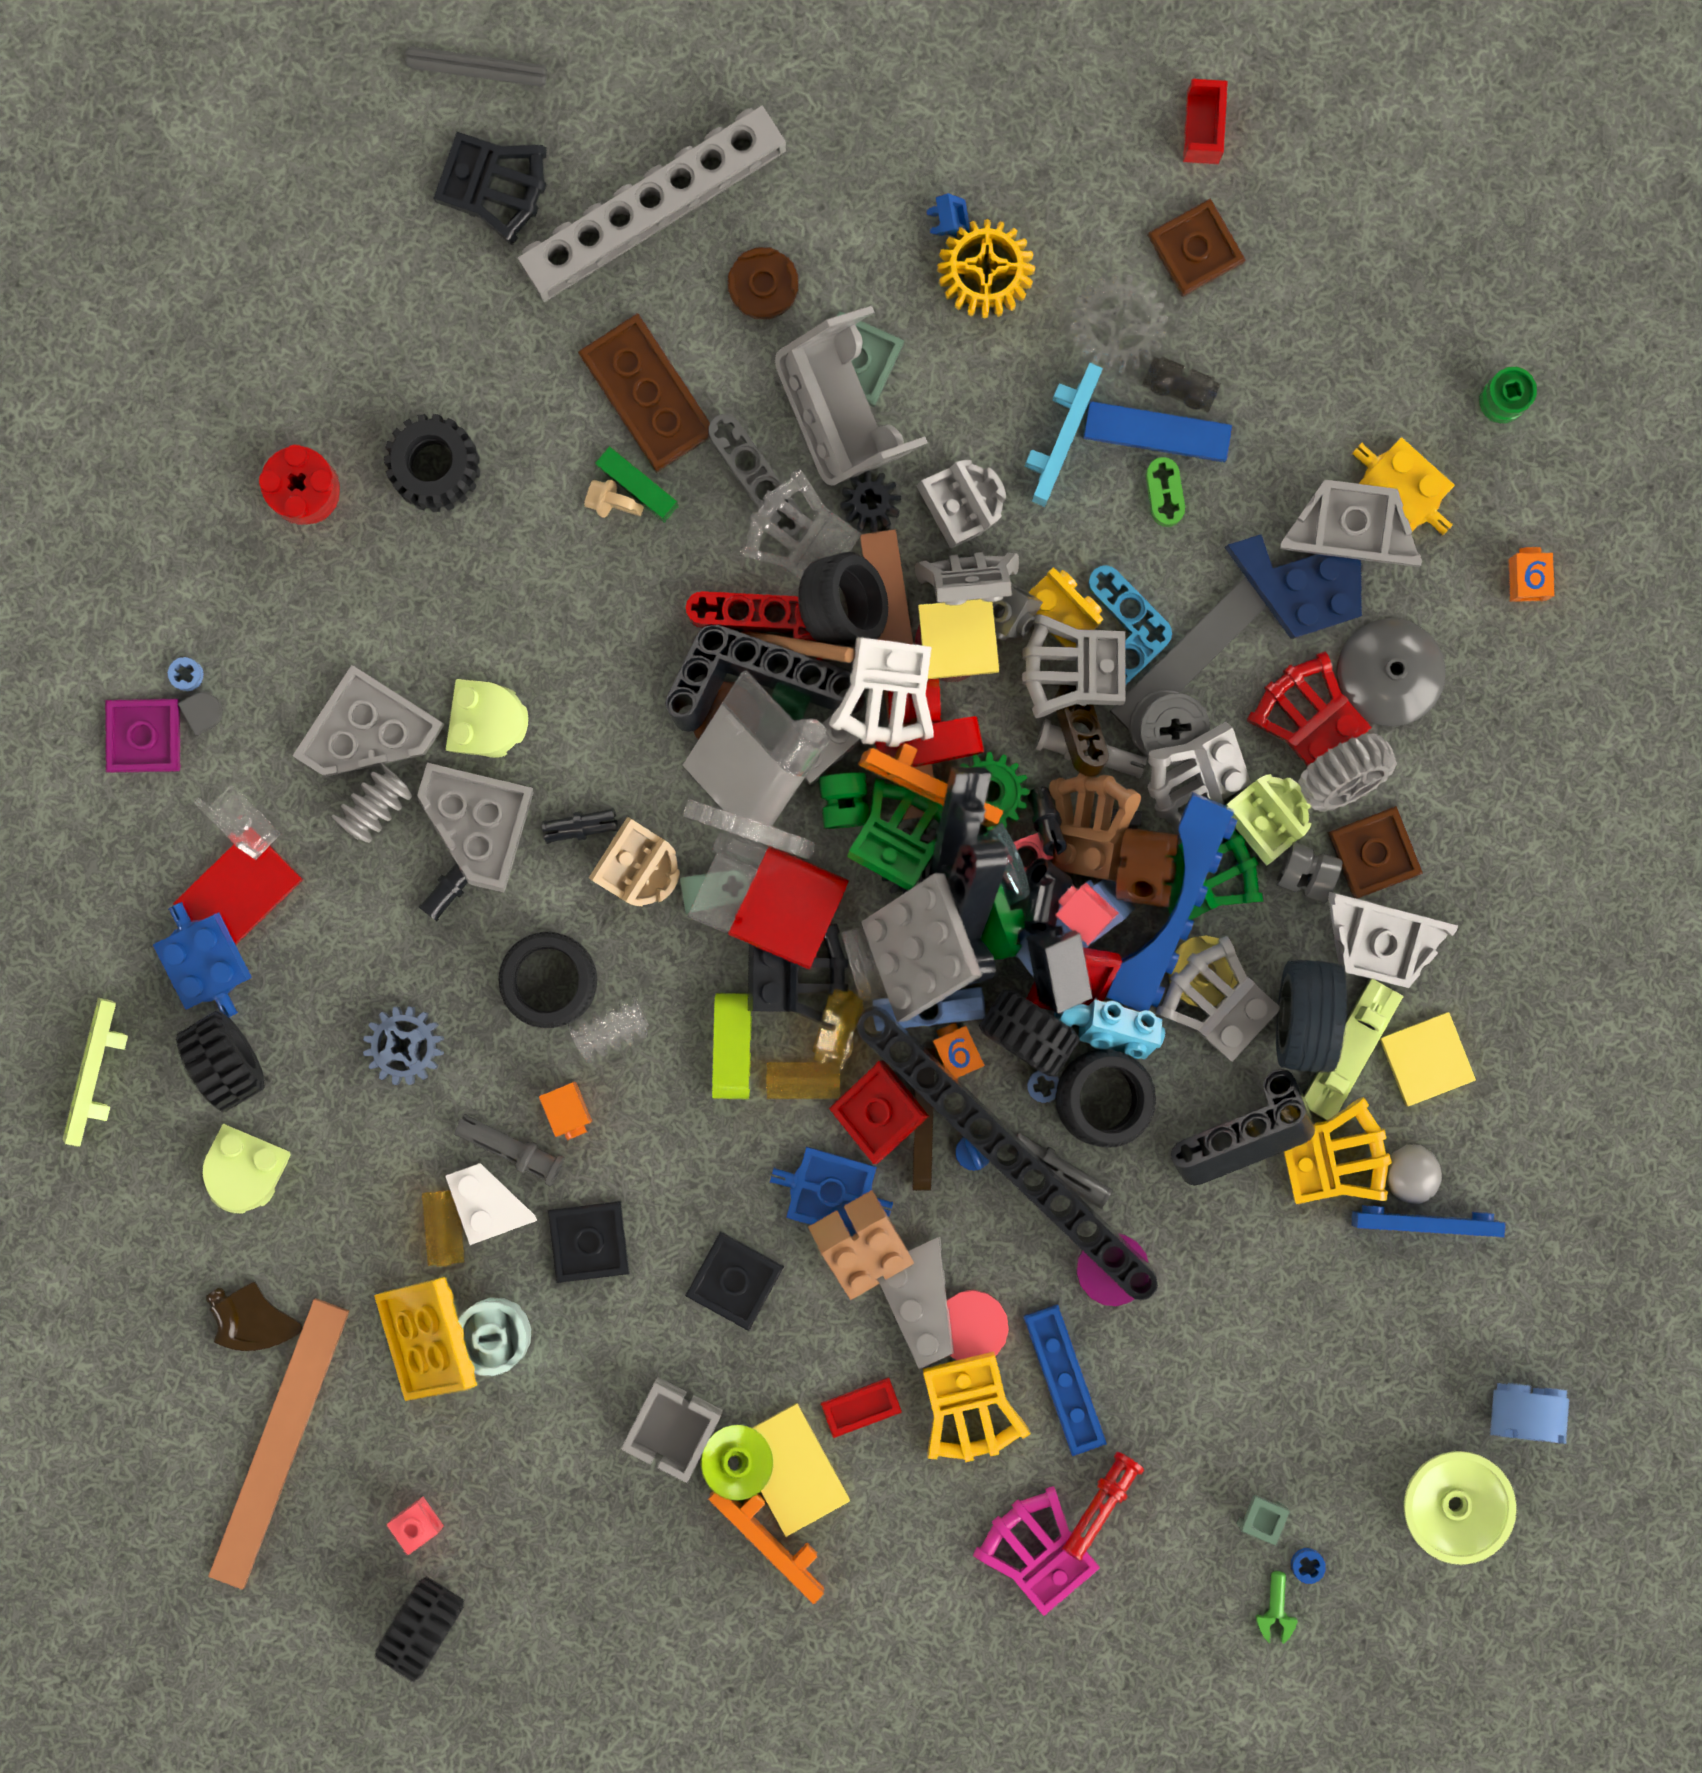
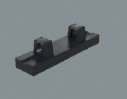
M951 767L929 877L933 874H944L948 883L953 866L946 865H954L962 845L977 841L980 823L984 822L986 812L984 804L991 776L986 767Z

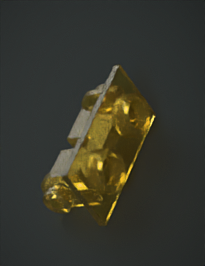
M834 989L833 995L828 996L822 1021L832 1023L833 1027L832 1029L819 1027L812 1048V1052L815 1053L814 1060L827 1063L829 1059L839 1069H843L845 1060L852 1053V1037L855 1027L858 1025L859 1016L864 1010V1000L852 990H848L847 993Z
M767 1062V1099H839L840 1062Z
M451 1190L422 1193L428 1266L436 1265L438 1267L464 1263L462 1223Z

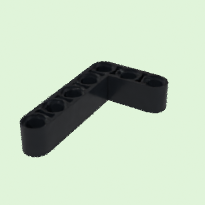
M707 625L697 634L667 695L665 705L677 728L687 732L698 729L705 721L728 673L836 711L844 699L839 694L851 686L850 674L852 672L720 625ZM723 643L717 650H709L714 644ZM755 654L750 661L741 662L745 656ZM779 666H788L782 673H774L775 669ZM707 674L704 680L694 682L699 675ZM821 677L817 683L806 685L809 679ZM862 691L851 714L857 713L864 706V691ZM692 706L688 712L679 714L683 707Z

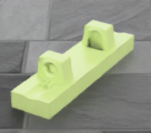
M1369 979L1346 1020L1343 1047L1337 1068L1333 1072L1317 1071L1304 1094L1311 1112L1325 1120H1329L1338 1114L1404 997L1403 995L1374 979ZM1358 1021H1362V1022L1368 1023V1024H1370L1371 1026H1373L1375 1029L1372 1030L1371 1028L1365 1026L1364 1024H1362V1023H1360V1022H1358Z
M97 999L63 1135L65 1144L80 1147L87 1117L107 1121L110 1106L94 1102L92 1097L105 1046L124 1050L128 1035L109 1030L116 1005L111 1000Z

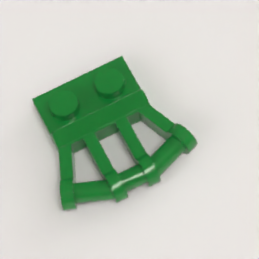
M875 778L870 817L850 848L847 857L909 891L916 886L933 857L936 838L928 844L923 843L920 839L933 818L940 824L943 806L903 786L884 783V779ZM883 798L901 801L889 823L880 819ZM914 806L925 813L913 833L909 835L898 829V826L909 808Z
M1235 829L1229 840L1223 838L1226 842L1219 846L1218 852L1224 854L1232 850L1238 865L1208 880L1205 879L1203 885L1208 887L1207 894L1200 908L1195 905L1193 906L1188 919L1192 920L1218 906L1264 902L1263 892L1259 893L1256 866L1259 863L1255 856H1250L1244 844L1247 841ZM1182 843L1178 845L1176 856L1171 855L1173 861L1177 862L1174 883H1167V885L1171 886L1169 907H1166L1169 914H1171L1177 903L1183 884L1185 861ZM1243 873L1245 894L1215 897L1211 888Z

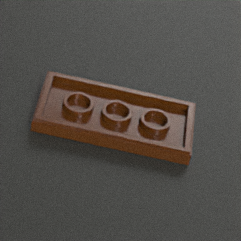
M638 313L578 351L579 356L656 473L709 439L708 428L710 422Z

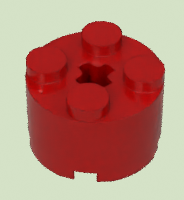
M294 444L277 451L268 459L259 476V486L266 503L279 516L290 523L299 525L319 523L326 519L338 504L340 494L338 475L324 457L311 448ZM298 481L303 482L306 486L302 492L295 486Z

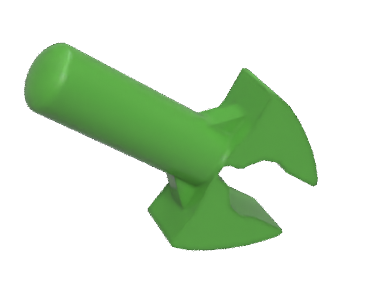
M1282 1571L1271 1573L1269 1610L1263 1616L1256 1615L1257 1625L1268 1643H1270V1627L1275 1623L1276 1618H1278L1279 1623L1282 1625V1644H1285L1291 1637L1298 1622L1296 1617H1288L1284 1612L1286 1574Z

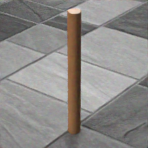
M747 630L741 632L807 656L848 663L852 662L855 658L854 649L849 647Z

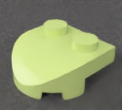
M456 679L445 751L492 758L506 756V752L516 743H521L525 737L528 727L527 708L521 704L516 696V692L509 688L491 682Z
M1271 774L1262 776L1225 805L1233 808L1232 818L1237 819L1235 828L1266 866L1286 851L1294 841L1296 842L1302 838L1311 826L1308 812L1311 805L1305 800L1300 785L1291 778L1281 779L1272 777Z
M223 1124L203 1164V1179L211 1200L221 1209L239 1214L257 1208L260 1205L264 1206L275 1193V1186L287 1165L290 1152Z

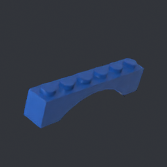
M1194 792L1191 793L1178 824L1183 844L1185 865L1183 884L1177 903L1168 920L1156 935L1137 951L1122 958V964L1106 995L1107 998L1140 1012L1149 1011L1151 1006L1158 1007L1165 991V987L1160 986L1165 972L1172 974L1180 955L1174 952L1179 939L1186 941L1192 929L1194 921L1188 918L1193 906L1201 907L1208 891V887L1203 885L1208 872L1215 874L1222 859L1223 853L1218 852L1223 838L1227 840L1231 838L1237 824V819L1232 818L1233 808Z

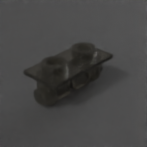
M1164 356L1161 359L1153 357L1142 386L1151 389L1153 393L1159 396H1169L1181 401L1191 409L1209 412L1221 384L1214 381L1215 377L1191 369L1188 378L1181 376L1184 365L1169 360Z

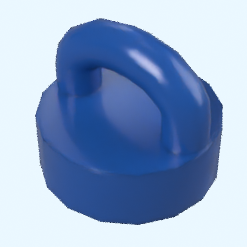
M965 1137L959 1140L956 1145L955 1154L961 1166L972 1171L980 1170L987 1166L989 1160Z

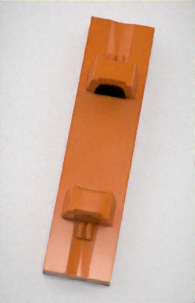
M904 743L899 746L894 758L874 748L863 752L858 764L859 766L942 806L944 805L948 784L911 767L917 752L916 748ZM985 802L984 822L980 824L986 827L997 825L1003 811Z
M713 1491L710 1493L709 1500L813 1605L824 1595V1586L806 1569L817 1558V1552L806 1543L793 1556L754 1517L765 1504V1500L759 1494L746 1499L741 1504L738 1500L725 1499Z

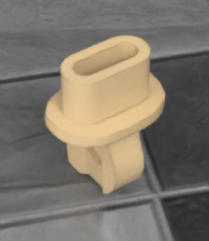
M597 480L591 482L585 498V507L597 510V514L600 517H607L612 507L637 516L642 515L644 506L636 503L632 498L617 494V484L614 480H607L605 483Z

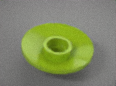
M731 1425L715 1432L710 1437L701 1455V1470L705 1482L713 1492L728 1500H745L757 1495L767 1485L773 1470L772 1451L766 1439L755 1429L743 1425ZM731 1456L736 1457L739 1461V1466L736 1470H732L728 1466V1460Z

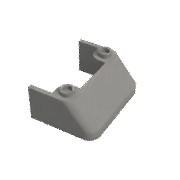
M872 306L822 322L781 348L775 357L778 375L819 475L826 484L831 486L897 460L928 443L924 436L904 444L901 433L895 427L889 424L878 427L851 362L860 355L862 349V336L855 324L875 313Z

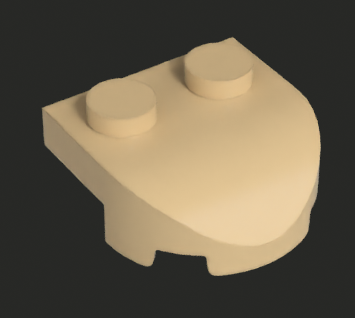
M627 817L592 871L589 879L625 902L642 907L643 905L665 900L675 889L680 870L678 869L674 848L664 839Z

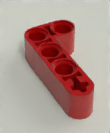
M701 591L692 594L686 603V613L689 620L699 628H704L707 625H720L732 630L794 633L793 638L816 642L801 619L798 596ZM701 602H706L709 609L719 610L718 602H723L722 613L724 620H718V612H706L705 618H699L698 613L693 611V609L699 608ZM735 604H744L748 607L749 614L743 620H733L729 616L731 607ZM771 606H780L786 612L785 617L779 622H770L765 617L767 609ZM819 657L816 658V659L821 660V661H823V662H824V660H825V658H819Z

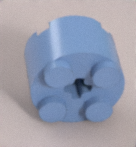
M1497 1383V1390L1493 1391L1490 1435L1566 1444L1569 1399L1567 1398L1566 1390L1533 1388V1392L1530 1393L1531 1386Z

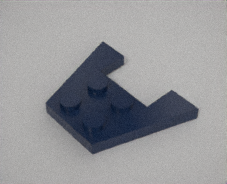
M1262 534L1224 547L1290 639L1362 616L1361 560L1317 554L1272 568Z

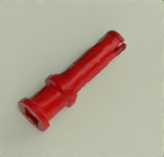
M1118 1451L1114 1455L1115 1462L1106 1476L1099 1478L1097 1481L1098 1485L1096 1487L1099 1489L1081 1516L1065 1545L1061 1547L1063 1551L1080 1562L1117 1502L1122 1503L1127 1499L1126 1492L1137 1474L1142 1475L1144 1472L1142 1466ZM1125 1470L1126 1472L1124 1473L1120 1481L1116 1483V1480L1121 1474V1472ZM1108 1496L1109 1499L1107 1500V1502L1105 1504H1102L1105 1497ZM1099 1511L1100 1513L1091 1525L1085 1537H1081V1535L1083 1534L1084 1530L1090 1523L1095 1513Z

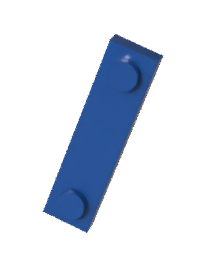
M1362 1205V1212L1352 1211L1351 1226L1356 1228L1505 1237V1222L1494 1220V1213L1472 1212V1219L1384 1213L1385 1207L1377 1205Z

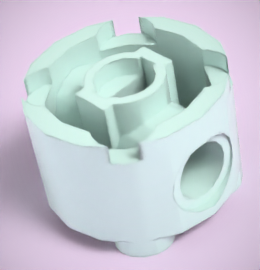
M487 1298L476 1302L458 1320L463 1328V1339L469 1359L474 1365V1373L479 1375L496 1376L509 1371L525 1356L531 1343V1326L527 1315L517 1303L505 1298Z

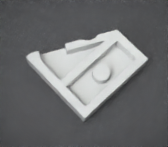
M481 1163L445 1175L470 1245L537 1221L535 1215Z

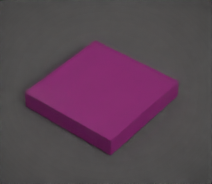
M105 700L106 772H180V707L178 705L180 700Z

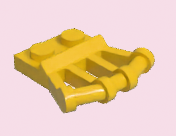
M1364 1097L1355 1100L1329 1120L1316 1122L1315 1133L1310 1141L1284 1152L1295 1204L1339 1195L1380 1201L1387 1200L1388 1191L1385 1190L1388 1166L1392 1164L1390 1154L1385 1151L1383 1142L1386 1139L1385 1129L1379 1127L1367 1109L1369 1104ZM1354 1116L1365 1131L1364 1133L1332 1140L1329 1134ZM1369 1143L1371 1157L1336 1165L1333 1151ZM1373 1169L1370 1187L1340 1183L1339 1176Z
M994 1351L923 1368L934 1414L928 1445V1459L937 1460L938 1456L964 1459L966 1463L974 1461L975 1456L990 1453L991 1457L999 1455L1001 1449L1020 1436L1024 1439L1031 1434L1023 1419L1005 1397ZM995 1403L998 1404L1012 1424L996 1436L994 1435L987 1406ZM979 1408L986 1439L970 1442L962 1411ZM954 1414L961 1444L940 1441L945 1415Z

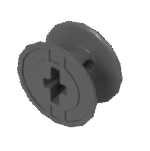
M1159 690L1145 696L1137 703L1130 720V734L1133 744L1142 755L1148 758L1149 752L1152 750L1187 744L1210 731L1208 714L1201 703L1187 694H1180L1171 690ZM1172 722L1180 724V727L1169 729L1168 733L1159 731L1162 727L1171 726ZM1190 759L1170 762V765L1179 766Z

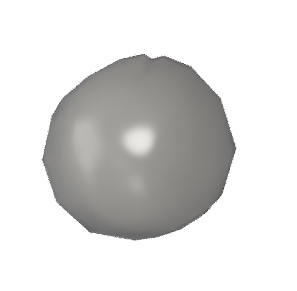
M1405 1145L1391 1154L1392 1164L1388 1166L1386 1178L1392 1195L1405 1203L1421 1204L1434 1197L1442 1181V1171L1440 1163L1433 1152L1422 1145Z

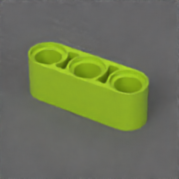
M715 993L713 1099L749 1100L752 1016L751 1011H748L747 993Z

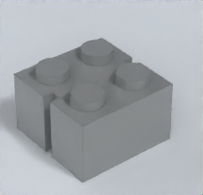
M657 1377L621 1450L650 1465L656 1453H659L663 1457L658 1465V1469L688 1483L723 1410L693 1395L691 1401L684 1399L687 1391Z

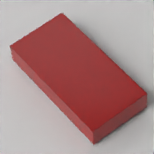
M889 1377L821 1402L833 1438L902 1413Z

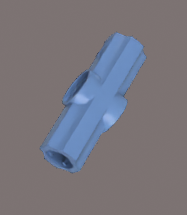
M982 987L960 989L937 1003L939 1012L932 1020L924 1018L920 1013L908 1021L898 1023L904 1028L984 1019L986 1015ZM889 998L873 1000V1006L883 1008L896 1020ZM873 1016L876 1031H882L885 1027L884 1021L879 1016Z

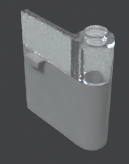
M744 671L740 674L687 757L683 767L741 830L750 836L760 838L767 835L829 743V736L824 725L817 720L803 719L794 722L747 671Z

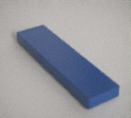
M1090 401L1083 439L1226 462L1232 425Z
M1058 1304L1024 1315L1029 1335L1071 1455L1075 1456L1106 1445L1103 1431Z

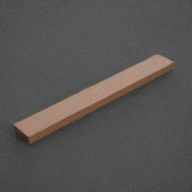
M896 529L874 534H861L860 540L863 557L878 571L885 585L888 597L887 623L878 640L913 645ZM884 690V697L889 723L888 690ZM913 718L909 724H903V727L916 724L917 718ZM932 764L914 767L934 777ZM911 806L903 820L922 818L925 812Z
M317 1298L313 1300L208 1577L242 1590L245 1588L348 1318L349 1310Z

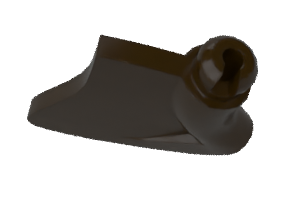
M256 1281L244 1286L228 1297L225 1291L219 1287L206 1296L207 1303L212 1307L210 1311L218 1325L214 1342L223 1347L238 1351L267 1349L293 1338L303 1329L299 1321L277 1309L265 1298Z

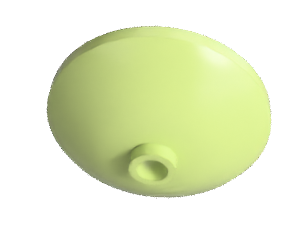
M1452 1451L1431 1458L1415 1472L1406 1489L1404 1515L1407 1527L1414 1540L1431 1556L1447 1563L1471 1564L1490 1557L1507 1541L1515 1523L1516 1500L1509 1480L1494 1463L1475 1453ZM1453 1497H1459L1461 1500V1505L1456 1510L1449 1508V1501Z

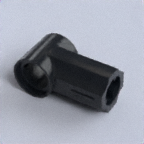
M1038 858L1028 866L1024 874V883L1031 889L1024 930L1033 935L1056 926L1058 918L1056 913L1060 907L1058 901L1073 886V881L1069 875L1047 859Z

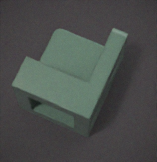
M1253 1495L1244 1519L1239 1517L1236 1524L1242 1532L1276 1546L1290 1511L1284 1504L1278 1501L1273 1503Z

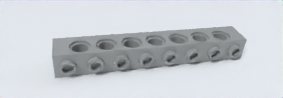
M763 105L755 110L753 108L744 110L735 118L736 122L725 129L718 127L705 136V141L696 147L687 146L674 156L675 160L664 167L657 165L645 173L644 179L635 185L626 184L613 194L614 198L603 205L596 203L584 211L583 217L574 223L565 222L552 232L553 236L542 243L535 241L526 246L518 260L543 302L551 299L785 153L786 141ZM739 139H746L752 143L750 148L745 151L736 150L733 144ZM709 158H717L721 161L720 166L714 170H708L702 165ZM678 177H687L691 180L690 184L684 189H677L672 186L673 181ZM653 195L660 198V202L656 207L646 208L642 205V201L647 196ZM620 214L627 215L630 218L629 222L623 227H615L611 224L613 218ZM586 234H597L599 236L598 242L593 246L581 244V240ZM564 252L569 257L564 264L554 265L550 262L554 254Z

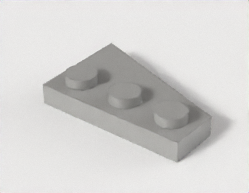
M940 1237L908 1251L914 1261L913 1265L887 1280L884 1276L878 1278L919 1369L954 1354Z

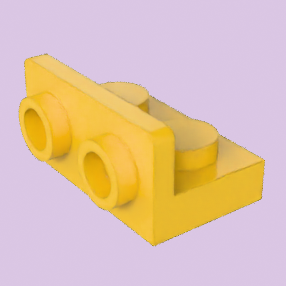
M1053 567L1028 592L1043 602L1036 615L1047 616L1079 630H1095L1103 621V618L1100 616L1102 612L1100 606L1089 596L1083 598L1074 589L1077 586L1075 580L1064 570L1058 572ZM1050 633L1063 647L1076 648V643Z

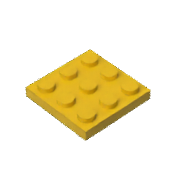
M445 1277L374 1295L405 1401L463 1391L477 1386L474 1377V1365L467 1353L463 1339V1328L458 1322L453 1305V1294L447 1285Z

